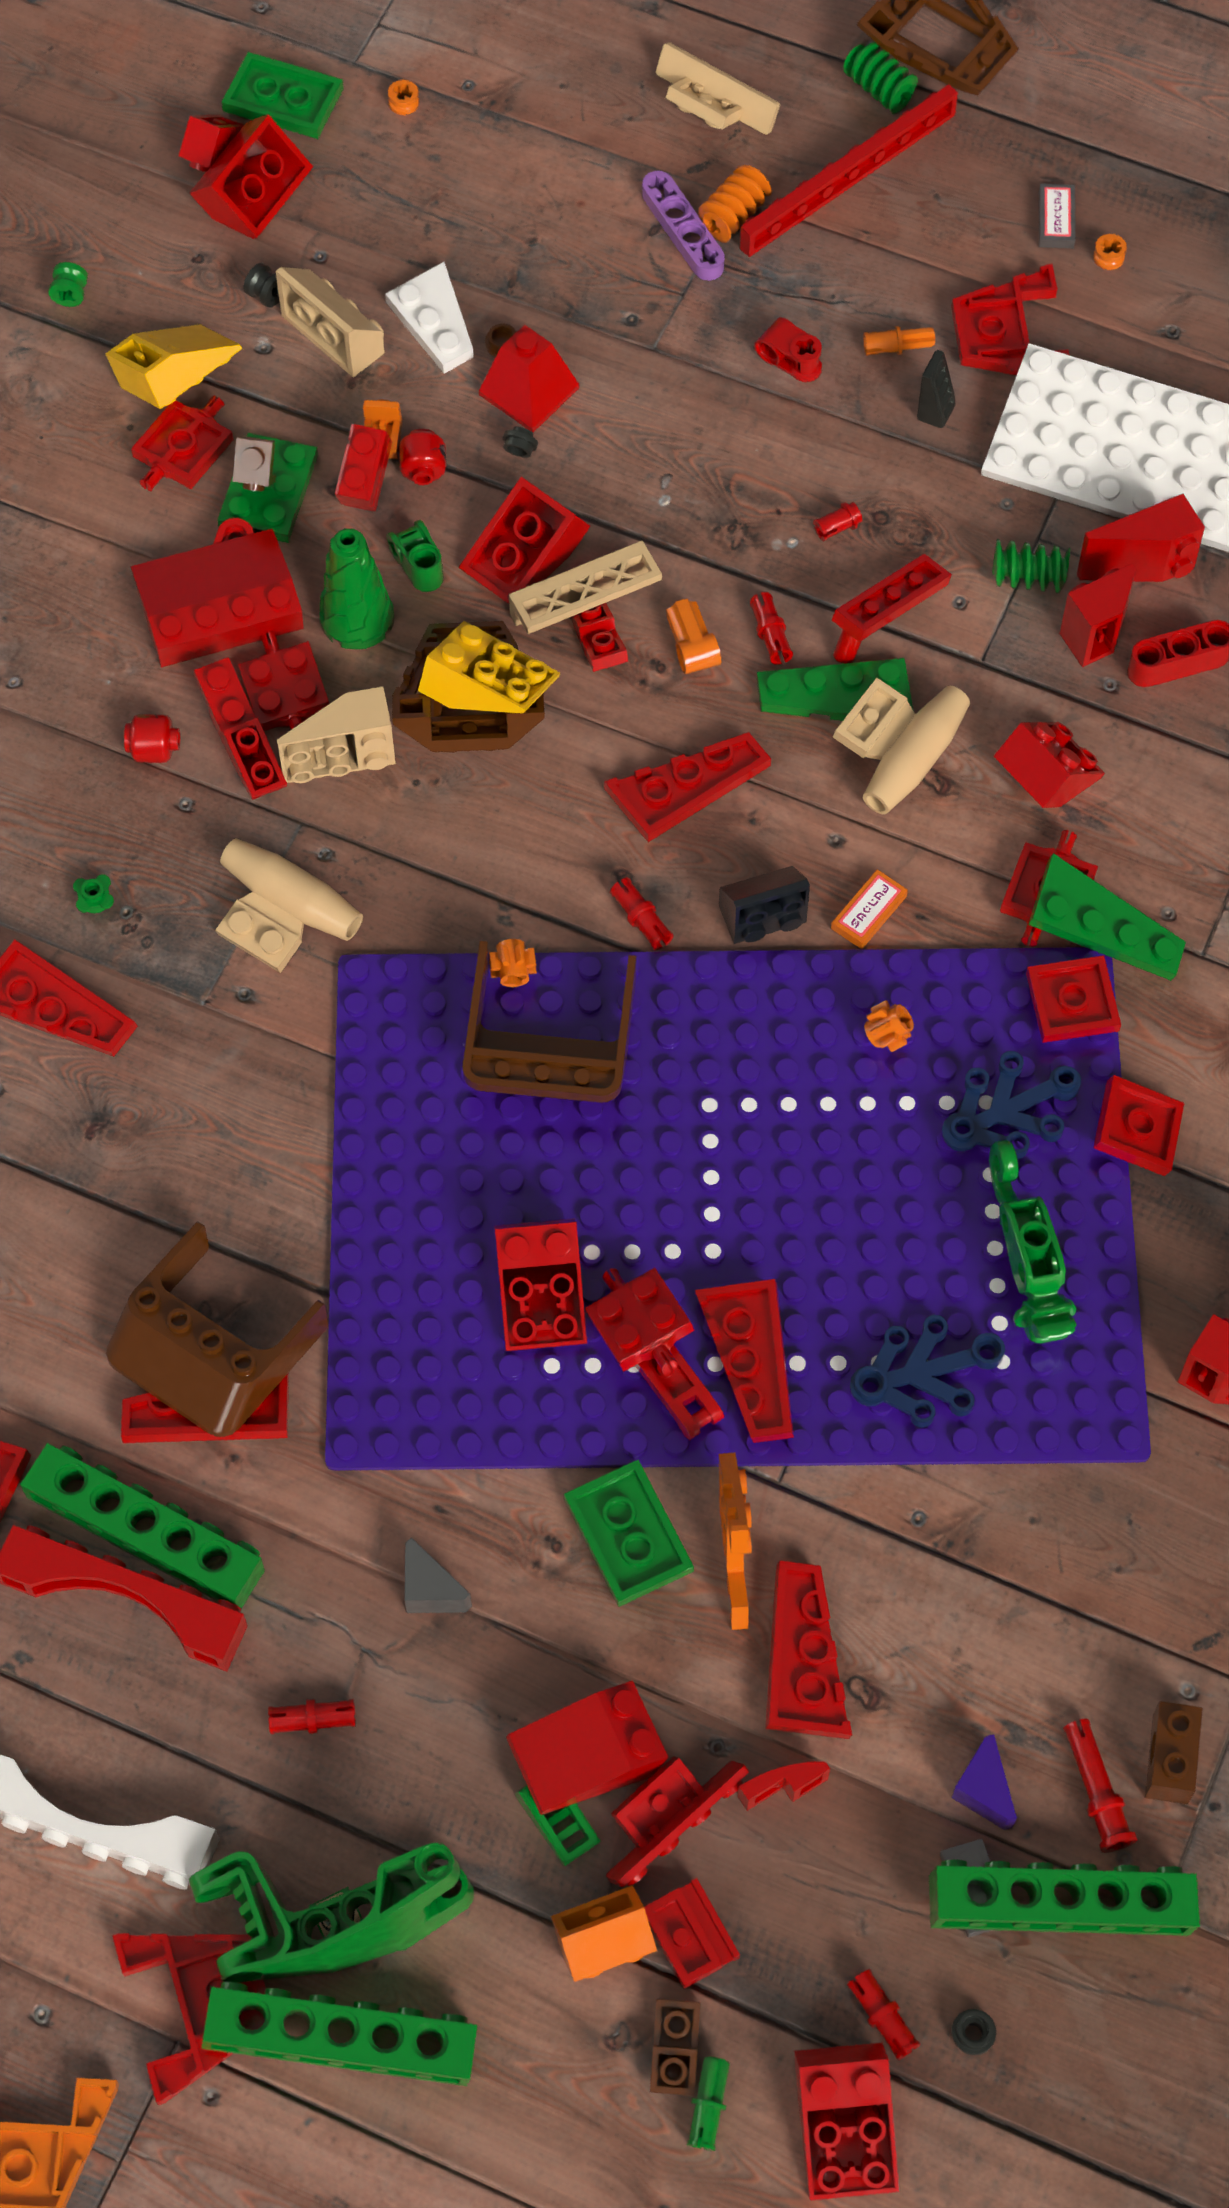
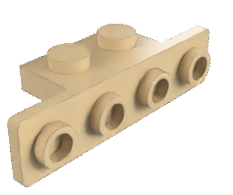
M670 42L664 44L656 74L672 83L669 86L666 99L677 104L680 110L693 113L704 119L705 123L713 128L724 129L737 121H741L765 135L772 132L780 107L779 102Z

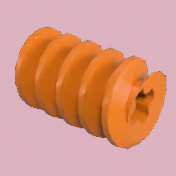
M748 165L738 166L733 174L729 175L724 183L717 188L716 192L712 193L707 201L699 207L698 215L715 240L722 243L730 240L731 234H735L740 229V225L744 224L748 216H753L757 211V207H761L765 203V197L771 196L772 189L770 183L758 169Z

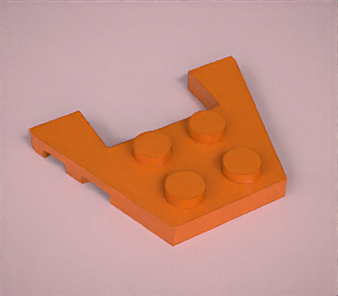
M735 1452L719 1454V1509L724 1556H726L727 1589L731 1602V1629L740 1630L748 1629V1599L744 1575V1554L752 1553L750 1535L752 1520L750 1503H746L745 1496L747 1494L745 1469H738Z
M76 2078L70 2126L0 2122V2208H66L117 2094L119 2086L117 2080Z

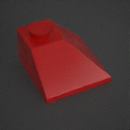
M524 324L501 346L479 389V396L526 429L535 432L579 389V383L553 344Z

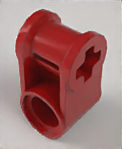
M777 318L754 344L757 354L765 362L778 367L798 381L811 382L816 380L822 373V363L819 359L822 354L820 340L798 328L786 318Z

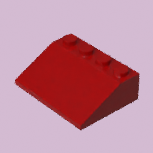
M273 528L131 566L161 668L261 641L260 637L264 633H266L269 639V631L275 632L276 636L304 629L302 608Z

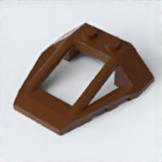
M881 0L880 2L877 1L856 24L898 61L947 85L949 84L962 92L976 96L984 90L1018 51V47L998 16H992L983 0H964L980 22L943 0ZM924 6L982 39L957 67L950 65L899 35Z
M504 621L467 622L519 650ZM461 623L429 624L415 650L416 657L412 665L407 666L403 673L401 686L396 687L392 694V722L395 727L432 752L494 751L511 748L545 718L544 693L524 714L497 712V714L442 716V704L425 694H417L427 656Z

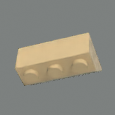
M280 267L276 270L282 317L354 378L385 354L384 332L381 326L375 320H369L360 313L353 301L340 296L327 279L319 278L308 269Z

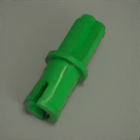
M706 2057L704 2059L697 2099L692 2098L691 2104L695 2105L687 2146L698 2149L702 2147L708 2151H715L721 2111H726L723 2098L730 2064L724 2059L718 2057Z

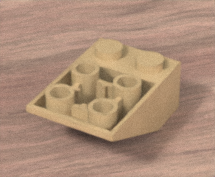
M384 687L345 693L277 739L282 773L286 782L305 783L313 778L325 776L340 777L353 771L365 769L380 770L388 765L396 764L392 727Z

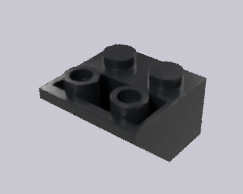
M789 866L720 887L719 908L733 943L737 944L743 941L748 943L756 942L767 934L780 930L784 932L792 931L806 923L810 892L808 879L794 866Z

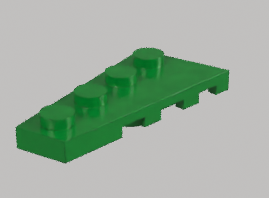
M905 658L757 672L756 681L761 712L810 717L812 713L828 715L830 720L843 721L876 678L908 698L907 701L913 709Z
M1054 853L1048 859L1028 925L1170 981L1173 980L1177 975L1186 942Z

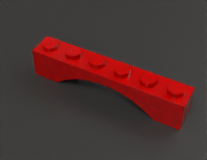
M15 1525L12 1526L0 1551V1584L33 1597L74 1589L101 1590L127 1597L147 1607L162 1619L180 1640L188 1657L223 1671H228L248 1627L244 1614L240 1613L241 1608L223 1599H219L217 1603L202 1598L203 1594L200 1591L187 1585L181 1584L179 1588H175L165 1584L164 1578L148 1570H141L140 1574L126 1569L124 1562L113 1556L103 1555L102 1559L87 1554L88 1549L74 1541L65 1540L64 1544L49 1539L50 1535L35 1526L28 1525L26 1530Z

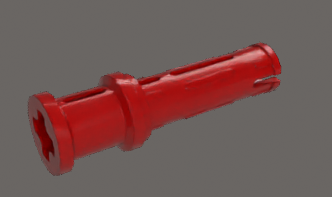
M1080 1719V1725L1077 1726L1076 1721L1065 1725L1063 1729L1067 1734L1090 1802L1087 1804V1813L1089 1818H1094L1102 1840L1099 1843L1100 1850L1103 1853H1109L1129 1847L1136 1843L1138 1839L1136 1833L1130 1831L1122 1810L1125 1806L1123 1797H1120L1119 1794H1114L1090 1726L1091 1723L1089 1719Z

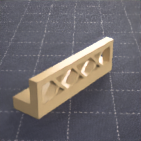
M642 540L509 594L510 616L516 626L523 624L526 632L530 634L662 580V573Z

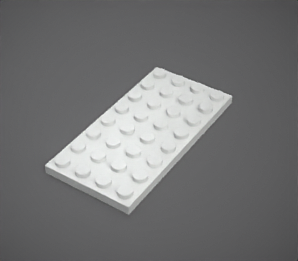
M1029 343L983 464L981 475L1120 519L1184 494L1205 526L1201 544L1229 552V404Z

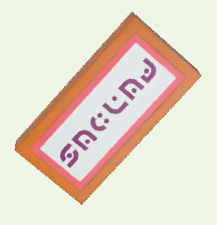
M877 869L832 921L831 929L862 950L908 895V889Z

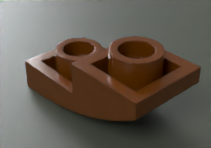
M656 1999L650 2092L694 2096L701 2002Z

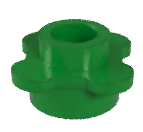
M101 874L95 879H77L73 883V889L78 895L76 908L82 913H100L110 908L114 903L113 896L109 894L110 878L107 875ZM92 891H96V892H97L96 895H93V896L90 895V893H91Z

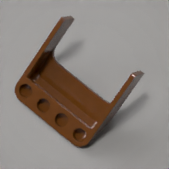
M196 1222L133 1290L107 1346L106 1355L109 1364L114 1370L207 1433L216 1437H225L232 1435L244 1424L327 1330L328 1319L325 1304L317 1300L276 1346L266 1350L256 1349L172 1295L170 1292L209 1250L206 1228L200 1222Z

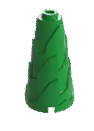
M344 528L338 531L330 540L329 552L326 555L324 590L320 596L319 616L324 634L332 643V638L341 642L342 648L359 650L375 646L386 638L385 632L389 627L390 629L393 627L394 607L375 560L370 555L363 534L355 529Z

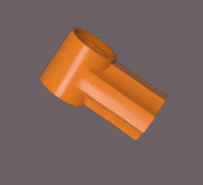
M688 598L682 599L666 609V617L676 641V653L682 672L688 674L721 665V654L717 639L713 633H708L697 602L690 601Z

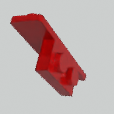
M673 1756L610 1813L636 1847L605 1875L607 1879L620 1887L625 1885L631 1886L641 1880L648 1871L646 1866L658 1855L662 1857L670 1853L679 1844L680 1839L678 1837L690 1826L696 1827L703 1823L712 1812L710 1808L719 1799L728 1798L739 1790V1786L743 1784L741 1779L749 1773L747 1767L742 1763L730 1761L708 1782L701 1786L679 1757Z

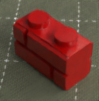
M351 424L348 436L350 443L346 445L335 496L342 505L376 512L392 440L387 431Z

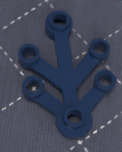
M1007 1051L1000 1058V1076L990 1109L975 1115L980 1094H983L988 1088L989 1075L982 1068H972L965 1077L964 1086L966 1092L960 1112L950 1115L944 1121L942 1137L945 1143L956 1151H967L976 1145L991 1148L995 1141L1005 1139L1010 1142L1019 1141L1024 1147L1022 1149H1015L1017 1159L1023 1158L1027 1154L1030 1140L1025 1133L1015 1131L1008 1136H1004L986 1129L1000 1124L1040 1135L1042 1139L1048 1142L1059 1140L1064 1130V1122L1059 1116L1050 1114L1043 1118H1038L1020 1112L1051 1097L1060 1101L1072 1100L1077 1096L1080 1089V1074L1070 1066L1057 1067L1051 1072L1049 1080L1010 1098L1015 1078L1022 1072L1024 1060L1018 1052ZM1006 1061H1014L1018 1067L1010 1069L1004 1063ZM978 1077L984 1083L982 1085H974L970 1079ZM1059 1077H1069L1072 1079V1082L1069 1084L1062 1083ZM1053 1124L1058 1128V1131L1049 1132L1044 1126ZM957 1126H964L969 1129V1132L960 1134L955 1128Z
M931 1315L925 1319L922 1335L905 1367L888 1372L896 1354L905 1351L909 1341V1334L905 1328L892 1326L885 1332L884 1344L873 1365L861 1367L852 1375L850 1391L853 1398L860 1404L877 1406L884 1402L910 1415L911 1422L921 1428L932 1424L935 1417L934 1405L925 1399L917 1401L895 1388L909 1384L948 1403L949 1409L953 1414L966 1416L971 1413L975 1399L972 1392L965 1388L957 1389L935 1377L975 1365L982 1369L996 1368L1004 1357V1342L996 1334L983 1333L975 1338L971 1349L928 1360L936 1343L946 1337L948 1330L947 1321L942 1316ZM938 1324L941 1326L942 1331L938 1334L931 1333L928 1330V1326ZM899 1335L904 1341L896 1345L890 1342L889 1337ZM990 1350L993 1352L994 1357L992 1359H984L981 1357L980 1351ZM867 1382H872L876 1384L878 1389L875 1392H867L864 1390L863 1385ZM958 1397H963L968 1400L969 1405L958 1407L954 1400ZM919 1408H924L929 1411L930 1416L922 1419L915 1414V1411Z

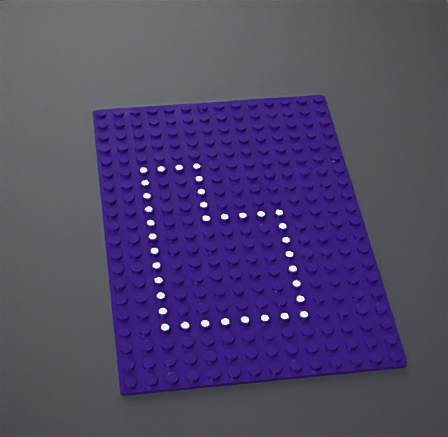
M1086 947L535 953L537 973L529 974V981L518 987H506L500 983V977L491 978L489 964L481 1024L485 1029L612 1042L619 1038L628 956H636V984L622 1089L615 1099L604 1103L477 1091L467 1085L463 1077V1058L478 953L346 954L339 958L325 1462L328 1469L339 1471L621 1468L638 1459L642 1467H719V1454L734 1452L736 1453L738 1467L1142 1463L1150 1458L1151 1446L1129 1165L1127 1161L1093 1148L1107 1080L1113 1075L1122 1078L1118 1032L1042 1043L1026 976L1027 967L1097 957L1104 954ZM1104 955L1115 997L1112 957ZM885 1000L888 1001L890 1006L894 1004L903 1005L910 1013L914 1024L913 1030L910 1031L911 1037L906 1039L907 1045L893 1052L889 1050L888 1046L884 1048L875 1047L869 1041L864 1029V1024L868 1021L866 1016L872 1013L871 1008ZM1007 1051L1018 1052L1024 1060L1022 1072L1015 1078L1010 1098L1049 1080L1051 1072L1060 1066L1074 1068L1081 1077L1079 1092L1072 1100L1060 1101L1051 1097L1020 1112L1038 1118H1043L1050 1114L1059 1116L1064 1122L1063 1134L1059 1140L1048 1142L1042 1139L1040 1135L1000 1124L986 1129L1004 1136H1008L1015 1131L1023 1132L1028 1136L1030 1140L1028 1152L1023 1158L1018 1159V1177L1015 1181L1011 1182V1185L1019 1199L1036 1196L1043 1199L1064 1258L1066 1269L1065 1283L1059 1288L1058 1294H1063L1067 1299H1071L1077 1308L1076 1313L1072 1316L1077 1324L1074 1333L1065 1339L1041 1344L1029 1340L1024 1327L1016 1326L1013 1320L1015 1313L1022 1307L1023 1301L1027 1300L1028 1297L1018 1291L1013 1277L1005 1236L1000 1223V1204L996 1198L991 1181L989 1167L990 1148L976 1145L967 1151H956L949 1147L942 1137L944 1121L950 1115L960 1112L966 1092L964 1086L965 1077L972 1068H982L989 1075L988 1088L983 1094H980L975 1115L990 1109L1000 1076V1058ZM1006 1061L1004 1063L1010 1069L1018 1067L1014 1061ZM978 1077L970 1079L974 1085H982L984 1083ZM1059 1077L1062 1083L1069 1084L1072 1082V1079L1069 1077ZM1053 1124L1044 1126L1049 1132L1058 1131V1128ZM957 1126L955 1128L960 1134L969 1132V1129L964 1126ZM1019 1141L1011 1142L1015 1149H1022L1024 1147ZM575 1218L577 1222L587 1344L506 1351L494 1226ZM655 1267L693 1325L695 1331L679 1339L674 1346L723 1411L724 1419L714 1425L708 1423L700 1429L701 1433L691 1440L684 1436L673 1416L638 1369L633 1366L623 1372L585 1310V1307L612 1292L603 1280V1274L607 1271L613 1281H615L609 1270L611 1268L617 1269L624 1282L627 1283ZM775 1279L778 1289L794 1438L753 1443L695 1290ZM931 1315L942 1316L947 1321L948 1330L946 1337L936 1343L928 1360L971 1349L975 1338L983 1333L996 1334L1004 1342V1357L996 1368L982 1369L975 1365L935 1377L957 1389L965 1388L972 1392L975 1399L971 1413L966 1416L953 1414L949 1409L948 1403L909 1384L895 1388L917 1401L925 1399L934 1405L935 1417L932 1424L921 1428L911 1422L910 1415L884 1402L877 1406L860 1404L853 1398L850 1391L852 1375L861 1367L873 1365L884 1344L885 1332L892 1326L905 1328L909 1334V1341L905 1351L896 1354L888 1372L905 1367L922 1335L924 1321ZM938 1324L928 1326V1330L931 1333L938 1334L942 1331L941 1326ZM899 1335L889 1337L890 1342L896 1345L904 1341ZM990 1350L980 1351V1355L984 1359H992L994 1357L993 1352ZM867 1382L863 1385L864 1390L867 1392H875L878 1389L876 1384L872 1382ZM958 1397L954 1400L958 1407L969 1405L968 1400L963 1397ZM696 1400L685 1406L691 1415L701 1409ZM919 1408L915 1411L919 1418L924 1419L930 1416L929 1411L924 1408Z

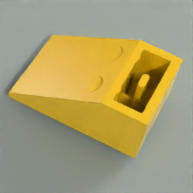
M199 324L134 333L105 354L122 389L162 409L164 406L172 404L179 395L191 386L199 384L206 375L218 366L229 362L231 357L239 352L242 347L235 341Z
M463 621L427 656L418 691L452 709L524 714L558 679L560 672L547 666L544 662L517 650L512 645L491 636L479 627Z

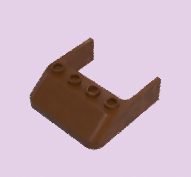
M480 941L463 1058V1077L467 1085L477 1091L600 1103L615 1099L622 1089L626 1068L636 984V956H628L620 1032L617 1040L607 1042L491 1031L485 1029L481 1024L489 969L488 942Z

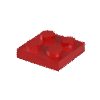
M1104 955L1027 967L1026 976L1042 1043L1120 1031L1121 1021Z
M1113 1075L1106 1083L1093 1148L1166 1176L1172 1171L1185 1103Z

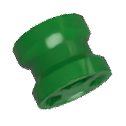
M60 262L56 264L52 273L54 281L49 285V297L55 303L62 306L75 307L80 305L84 298L83 288L87 284L88 273L83 267L75 263Z

